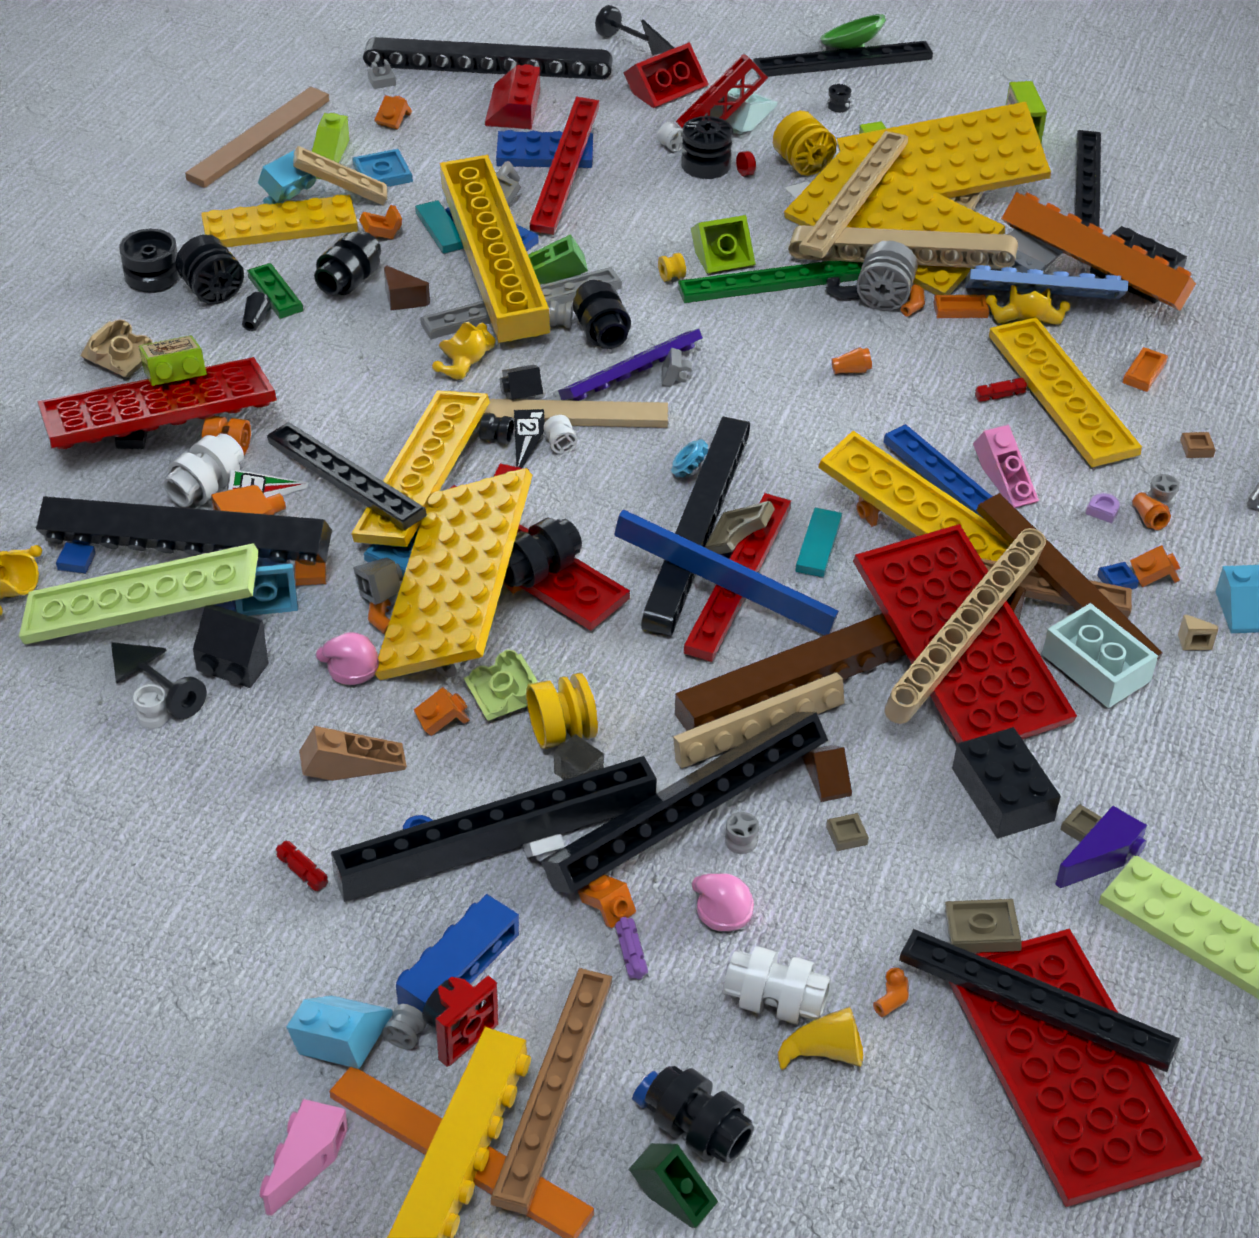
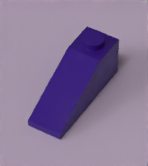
M1113 805L1060 864L1055 885L1063 888L1124 866L1132 856H1139L1145 848L1147 840L1144 839L1147 825Z

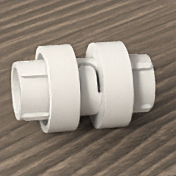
M220 433L216 437L212 435L204 436L191 447L190 453H183L169 464V476L163 482L166 493L176 504L182 507H188L192 503L203 505L211 499L212 494L218 492V487H225L229 484L231 469L240 471L239 463L244 460L241 446L234 438L227 434Z
M759 946L755 947L752 954L742 951L734 952L727 970L724 992L740 998V1008L761 1014L765 1004L777 1007V1019L797 1025L800 1023L802 1016L813 1020L822 1016L831 979L828 976L814 973V962L793 957L789 966L777 963L778 952Z

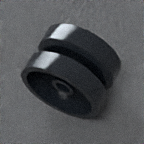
M149 228L129 233L122 239L119 249L123 263L124 279L131 288L146 292L160 291L171 287L178 281L180 275L176 271L175 265L178 251L176 239L171 233L161 229Z

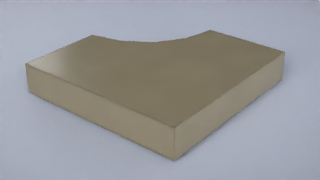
M766 501L723 512L705 548L717 554L732 552L736 545L746 536L766 527L775 510L772 503Z

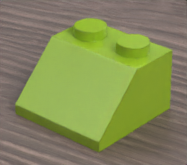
M746 215L700 222L690 228L695 253L707 274L756 265Z

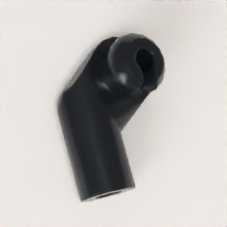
M827 278V286L825 288L829 294L840 299L860 298L856 285L840 286V278Z

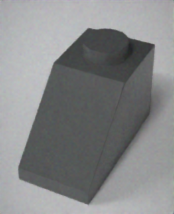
M386 557L353 567L360 596L375 605L382 603L399 592L403 574L399 564H395V561Z

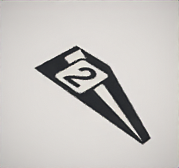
M544 409L514 410L516 467L523 468L544 432Z

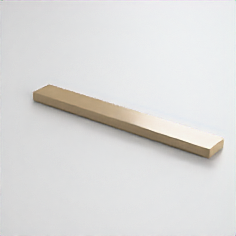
M888 131L884 132L799 245L800 253L818 258H823L908 144V136Z
M489 399L490 403L485 412L495 414L499 418L503 416L514 418V410L544 409L545 422L552 416L564 415L569 418L572 426L668 428L667 402Z

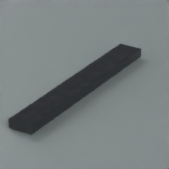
M926 41L762 57L753 59V62L767 77L932 60L933 52Z
M1077 130L1074 215L1082 220L1081 224L1089 226L1091 223L1100 228L1101 132Z
M290 422L285 423L267 435L269 444L404 531L427 516L425 507Z
M913 929L900 953L899 961L1164 1072H1168L1180 1038L916 929Z

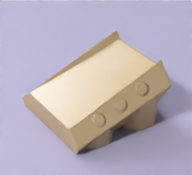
M125 320L109 321L90 337L80 356L119 375L130 377L143 366L138 346L153 343V341L145 335L133 334L131 324Z

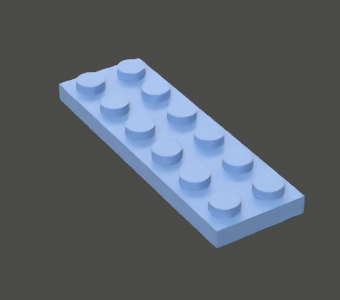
M977 265L975 269L969 271L966 277L965 288L1010 291L1011 285H1015L1017 292L1031 293L1037 291L1041 294L1049 288L1051 295L1119 300L1128 291V281L1121 280V276L1108 275L1105 279L1095 278V274L1082 273L1079 274V277L1069 276L1068 272L1056 271L1053 272V275L1043 274L1042 270L1029 269L1027 273L1017 272L1016 268L1003 267L1001 271L991 270L990 266Z

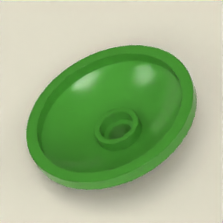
M869 15L839 25L824 33L820 37L821 43L836 49L865 47V43L874 38L884 26L886 21L885 15Z

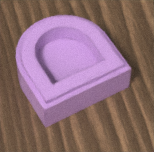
M1097 494L1092 497L1085 514L1113 523L1118 514L1120 503L1116 497L1110 494Z

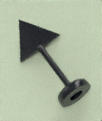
M606 5L598 12L595 20V29L601 36L611 37L620 29L644 41H648L652 56L674 49L644 19L641 20L645 34L621 24V12L612 5Z
M111 642L116 683L141 669L169 689L166 696V708L171 715L178 719H187L201 709L207 696L206 686L201 680L190 676L183 677L172 683L148 665L149 662L166 652V648Z

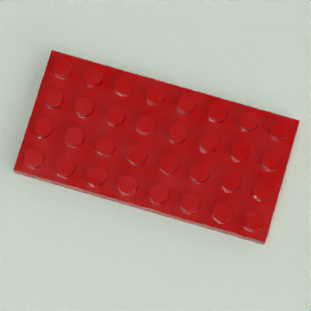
M251 357L205 367L207 375L155 386H152L148 379L37 402L51 448L68 449L73 447L75 443L84 441L96 443L101 441L103 437L113 435L115 437H124L136 430L153 431L158 429L160 425L184 424L188 419H206L222 412L237 413L242 411V408L250 406L256 408L266 407L270 402L277 401L276 393L256 359Z
M960 524L855 554L853 559L854 565L911 664L914 663L989 572ZM1007 601L930 694L957 743L1012 727L1016 729L1022 739L1073 723L1077 717Z
M1070 929L1022 941L1021 951L980 952L976 954L1118 1013ZM949 982L1065 1207L1200 1167L1203 1158L1148 1064Z

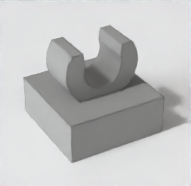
M384 60L383 67H378L376 62H372V69H367L368 79L373 88L395 86L396 77L388 61Z
M674 348L670 349L661 367L662 385L672 387L675 380L678 382L687 381V373L681 371H692V363L688 360H682L681 350Z

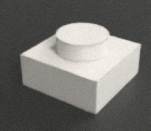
M561 834L523 844L526 857L536 856L537 861H541L554 854L556 849L565 847Z

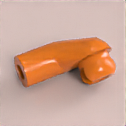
M389 599L376 605L372 602L369 603L368 621L384 635L390 621L385 616V613L389 611L386 607L391 606Z
M891 968L886 972V995L873 1003L876 1013L881 1017L886 1016L906 1003L909 998L908 978L904 976V971L901 968Z

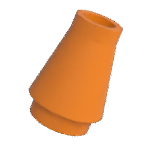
M859 347L831 359L834 374L866 373L867 370L872 369V360L868 348L862 349Z
M1144 492L1134 496L1132 504L1137 509L1146 527L1160 530L1169 523L1171 514L1167 505L1149 497Z

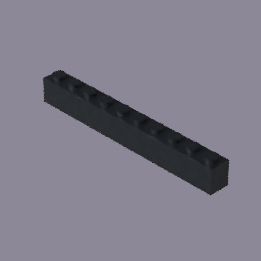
M43 496L36 530L45 537V540L54 544L72 541L75 544L90 546L91 543H96L111 549H117L119 545L128 546L136 551L154 548L168 554L178 550L197 556L202 553H210L254 543L258 550V559L269 558L277 563H286L287 560H294L308 566H313L316 562L326 563L332 534L331 527L324 519Z
M817 712L793 713L543 859L541 864L553 890L574 893L827 742L828 738Z
M641 756L331 852L334 878L344 902L521 847L526 843L619 816L655 795L657 778L646 758Z

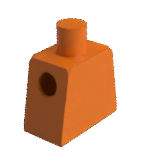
M257 485L211 495L213 510L274 515V513L286 509L281 493L266 498Z

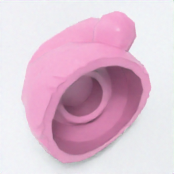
M355 632L344 633L329 640L316 652V658L320 662L327 663L328 672L332 679L345 685L361 684L372 679L379 666L375 646L368 637Z
M727 873L704 874L693 879L691 884L693 890L699 893L697 914L700 920L708 927L717 931H735L744 927L751 920L754 910L753 897L750 888L740 878Z

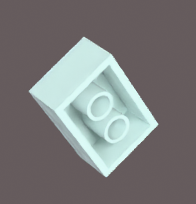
M1091 603L1048 628L1042 651L1044 657L1107 708L1112 707L1151 682L1158 655Z

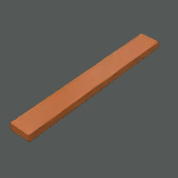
M350 1067L329 1091L331 1099L426 1155L442 1121L441 1117L357 1068ZM489 1146L487 1164L482 1172L477 1171L473 1182L476 1186L492 1195L506 1156ZM541 1177L526 1216L563 1238H578L594 1216V1208Z

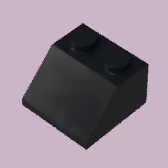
M206 605L193 646L196 670L205 675H212L227 680L232 684L251 688L269 664L263 620L216 605Z

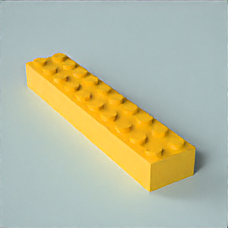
M489 155L441 162L442 190L498 343L549 334L550 316L548 304Z

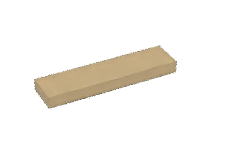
M296 147L293 167L378 204L384 205L386 202L387 185L305 148Z

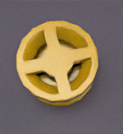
M674 253L672 257L660 256L658 258V270L664 282L670 281L673 277L680 279L686 276V264L681 253Z

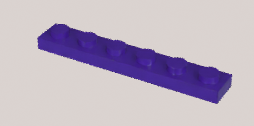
M700 329L686 331L558 390L561 400L572 398L573 401H580L587 398V392L592 389L598 392L610 387L609 382L614 379L617 382L628 379L632 376L630 372L637 369L638 372H642L653 367L652 362L657 359L659 362L665 361L671 348L681 350V353L694 348V342L703 339Z

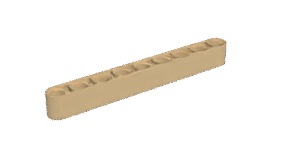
M802 225L793 230L788 251L791 256L797 259L864 262L867 250L874 244L881 241H896L912 250L917 258V265L968 268L985 265L990 266L991 269H1001L1014 265L1018 241L1015 237L1005 234L846 227L823 258H818L799 252V245L813 228V226Z
M1028 528L1024 529L895 684L884 708L885 715L890 721L903 724L913 717L1036 565L1046 544V538L1040 531Z

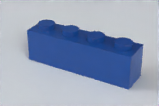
M488 894L478 903L471 904L465 915L455 925H450L442 938L433 947L430 946L425 949L414 966L400 974L396 981L397 1004L413 1006L423 1013L425 1003L432 992L450 977L465 979L471 984L519 936V914Z

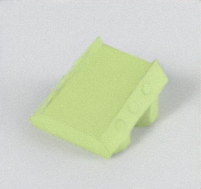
M514 650L503 651L497 656L495 665L490 667L479 666L472 670L469 676L463 678L488 721L526 707L527 685L538 682L522 654H517Z

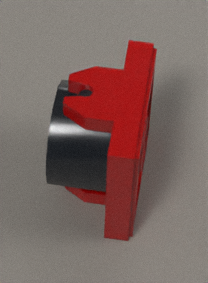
M489 975L474 987L465 979L450 977L432 992L425 1003L422 1017L426 1023L436 1030L438 1060L446 1067L452 1065L478 1043L485 1027L494 1029L498 1026L497 982Z

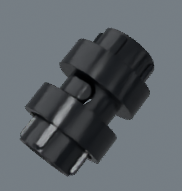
M364 231L345 234L333 247L329 248L317 259L316 271L314 273L317 286L324 293L331 296L350 294L379 267V256L382 252L379 242L373 235Z
M589 280L580 285L573 299V310L588 341L603 349H614L621 346L628 338L631 319L616 289L611 284L601 280Z
M548 517L530 526L528 533L523 531L517 533L503 582L510 587L522 585L523 587L531 588L547 579L549 572L556 574L574 563L575 555L579 554L582 548L581 536L574 524L567 519L554 520Z
M669 1066L663 1069L651 1083L645 1097L647 1108L654 1112V1123L673 1137H678L686 1132V1146L706 1161L714 1157L722 1163H730L735 1160L747 1146L754 1131L752 1120L744 1115V1104L726 1091H720L712 1096V1081L694 1068L682 1071L677 1066Z

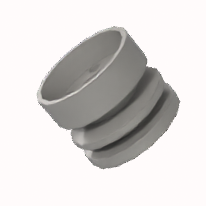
M881 241L867 250L856 283L857 293L863 302L878 310H894L907 302L918 268L917 258L912 250L896 241Z

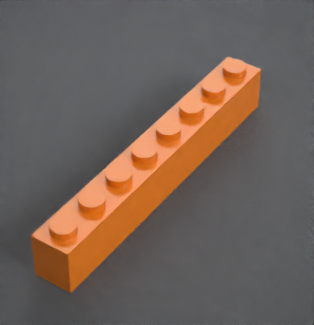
M1018 192L1015 193L1001 218L1008 226L1014 229L1018 228L1104 274L1121 276V280L1128 281L1129 286L1181 311L1196 285L1195 281L1190 277L1192 275L1191 272L1179 266L1175 270L1168 266L1169 262L1157 255L1153 259L1146 255V250L1137 245H1133L1130 248L1124 245L1125 240L1114 234H1111L1110 237L1102 234L1103 230L1090 223L1089 226L1081 224L1082 220L1071 213L1065 216L1059 213L1061 209L1051 203H1047L1046 206L1038 203L1040 199L1026 192L1025 196Z

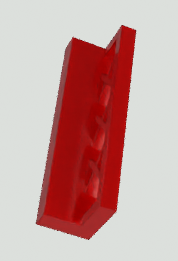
M743 54L675 122L683 129L684 124L692 118L705 115L710 116V110L715 105H723V113L719 118L727 120L768 77L750 57ZM753 69L760 77L753 84H745V75ZM732 88H740V97L736 101H727L728 92Z

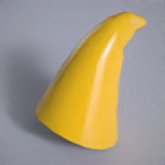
M849 1006L817 1018L794 1031L782 1042L778 1051L780 1069L784 1070L791 1060L800 1055L826 1057L861 1067L863 1063V1047L851 1007Z

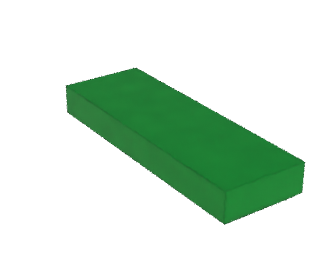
M271 263L247 270L248 278L256 289L270 298L271 308L279 319L303 312L302 302Z

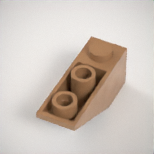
M318 726L313 727L299 750L303 775L332 781L401 771L407 767L402 743Z

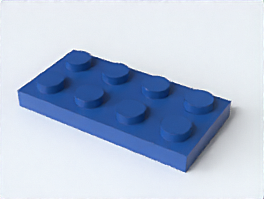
M534 130L529 132L498 131L496 166H502L504 162L509 161L513 167H550L563 132H538ZM593 133L589 135L578 168H592Z

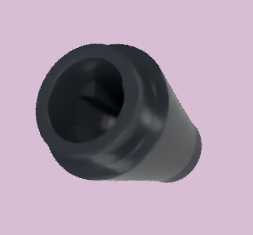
M254 292L247 297L242 326L246 330L255 331L270 312L271 300L266 294Z

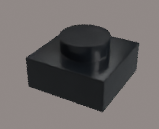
M141 429L132 431L128 436L115 437L116 449H144L148 431Z

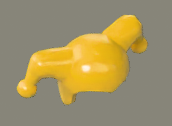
M1011 285L1010 303L1004 307L998 306L997 298L994 295L987 296L985 300L998 323H1007L1017 319L1022 321L1037 317L1039 321L1048 324H1061L1065 313L1070 310L1071 306L1069 302L1063 301L1060 303L1059 309L1056 310L1051 304L1049 288L1041 294L1033 291L1021 295L1017 293L1015 285Z
M464 322L450 340H442L439 344V348L453 360L452 366H445L441 361H435L432 364V369L456 380L463 379L468 373L471 364L481 360L485 352L495 346L496 339L489 333L486 324L479 323L475 327L469 322Z
M33 545L25 550L0 551V600L4 597L10 598L26 595L36 588L39 571L34 557H39L42 554V548L39 545ZM0 606V615H2L3 609Z

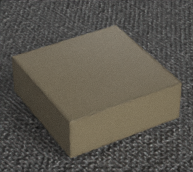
M1079 804L1062 822L1060 830L1081 842L1102 817Z
M858 813L827 819L826 828L836 851L868 845L869 837Z

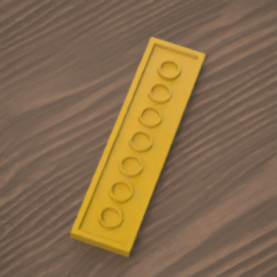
M1037 317L990 328V339L1019 376L1024 378L1033 394L1091 467L1141 454L1142 446Z
M437 390L383 481L427 509L429 505L428 498L431 494L441 489L490 403L488 394ZM367 507L351 535L353 541L357 543L407 547L421 520L404 531Z
M855 431L847 435L820 460L819 469L917 536L960 524L980 558L998 561L1010 546L981 516Z

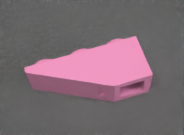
M1005 425L983 431L973 445L983 470L1003 497L1014 508L1038 502L1039 499L1010 426Z
M303 1099L298 1112L291 1114L287 1126L288 1136L284 1144L279 1143L273 1161L275 1165L270 1176L266 1175L260 1188V1198H263L266 1215L272 1216L336 1160L348 1130L345 1109Z

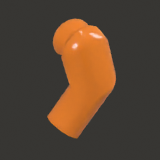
M919 285L912 286L910 296L908 297L910 301L901 306V312L904 316L912 315L925 305L924 290Z

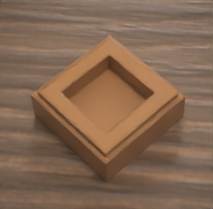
M1209 432L1181 434L1180 441L1186 458H1214L1216 450Z

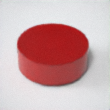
M750 151L739 152L736 156V167L741 176L752 175L755 172L756 160Z

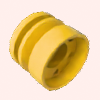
M807 111L792 112L784 117L777 125L773 134L772 143L774 149L801 175L810 176L822 171L832 161L836 153L837 142L835 136Z
M583 673L572 674L570 680L566 676L560 677L558 680V692L550 680L527 685L526 699L530 722L537 742L542 749L564 745L566 729L575 742L582 739V734L587 739L596 737L598 733L596 704Z

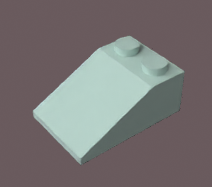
M732 88L728 92L727 101H736L740 97V88ZM753 93L725 121L732 126L733 133L742 134L745 131H752L776 107L777 102ZM715 105L710 110V116L719 118L723 113V105Z

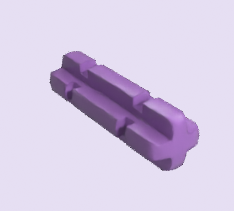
M622 917L615 924L617 936L620 937L619 944L624 962L626 963L627 974L630 978L640 980L648 973V967L644 959L639 935L636 933L637 927L634 919Z

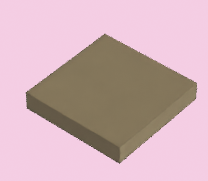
M1013 899L945 902L950 944L972 953L1021 951L1022 941Z

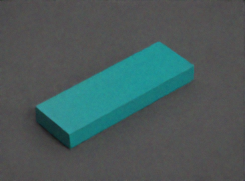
M439 200L415 206L417 216L443 254L464 249L456 225Z
M814 507L796 563L795 572L824 578L843 513Z

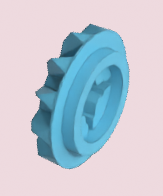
M703 439L688 443L673 460L671 472L676 477L681 478L692 473L708 453V444Z

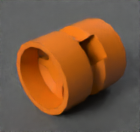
M213 416L205 419L202 428V438L206 435L216 437L220 433L227 434L238 442L244 455L246 454L251 438V425L248 420L231 418L228 422L227 418L222 416Z

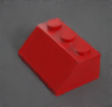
M690 42L636 63L623 72L632 93L652 108L709 85Z
M529 64L517 65L494 84L485 126L532 129L540 94V67Z

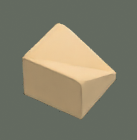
M1183 615L1178 632L1182 650H1212L1218 633V626L1190 615Z

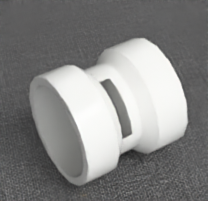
M555 415L545 422L544 431L555 453L564 454L575 448L578 439L574 430H572L569 418L564 415Z
M148 684L134 692L133 699L137 709V719L141 726L154 729L161 727L168 721L169 711L166 708V695L161 686Z

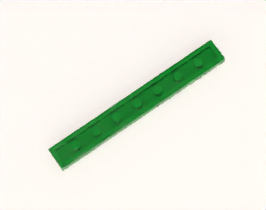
M823 261L678 281V290L683 302L691 303L826 285V280L829 277L840 278V283L858 280L863 262Z

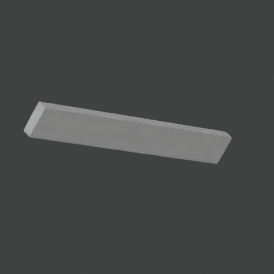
M608 267L540 285L550 308L552 300H557L561 304H565L567 301L572 302L576 295V290L586 281L601 280L611 284L616 290L622 288V281L615 271ZM483 301L420 317L421 326L430 340L456 333L464 322H469L475 327L479 323L486 325L491 323Z

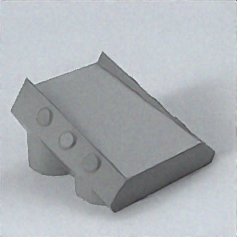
M1018 228L1007 234L1015 237L1018 241L1015 263L1013 265L1017 272L1027 273L1029 269H1037L1044 272L1063 252Z

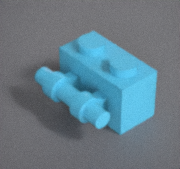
M295 150L263 166L258 184L269 194V196L263 199L264 204L283 203L286 198L291 199L298 195L301 190H307L315 184L316 176L293 167Z

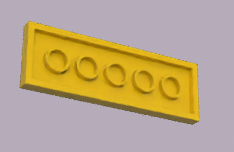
M335 195L326 198H310L309 200L285 201L284 203L201 212L205 235H213L219 238L226 247L358 231V223L350 195Z

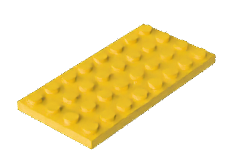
M1026 101L837 138L839 152L846 148L860 156L866 157L885 131L908 136V144L889 170L947 198L1051 178V170Z
M843 148L784 210L785 218L800 226H814L865 157ZM889 169L846 226L851 228L1005 234L1004 225ZM917 265L918 268L913 284L919 285L935 295H950L973 268Z
M527 468L510 471L491 478H484L465 485L462 484L447 490L436 491L428 498L429 505L426 509L427 516L421 520L378 656L379 666L375 675L379 680L483 657L533 476Z

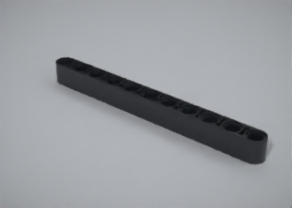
M383 37L370 38L366 43L363 54L364 62L370 67L372 62H376L378 67H383L384 60H387L391 68L506 75L517 65L529 64L540 67V76L597 80H603L610 76L613 62L611 53L603 49Z
M725 416L721 418L675 534L703 547L707 544L747 444L751 426L750 421ZM663 561L643 612L642 630L672 636L696 574L669 561Z

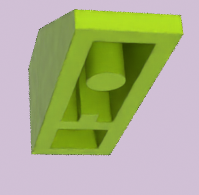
M324 113L317 127L312 152L339 163L349 142L348 116L337 113Z

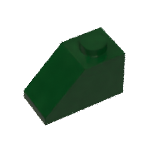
M651 1143L629 1168L631 1174L651 1200L691 1228H696L718 1203L716 1197L678 1144Z

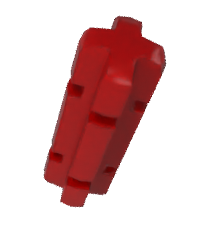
M1024 378L1012 379V382L1006 380L991 383L989 387L987 385L977 386L975 397H977L979 402L990 400V397L993 400L1013 396V393L1015 395L1023 394L1026 392L1027 382H1025Z
M286 840L276 847L277 857L283 863H288L287 866L303 881H308L307 884L313 890L320 891L323 887L327 886L328 875L320 868H316L317 865L304 853L296 850L297 847Z

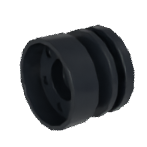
M700 116L687 121L683 126L681 167L685 173L700 179H714L727 174L731 169L732 126L727 121L713 116Z
M213 235L193 237L183 244L177 253L175 260L176 271L200 301L207 304H220L236 295L241 288L244 280L243 267L219 238Z

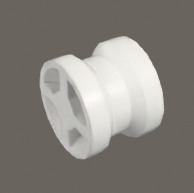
M673 122L663 124L657 134L658 142L667 145L668 149L673 152L682 149L683 129L678 128Z

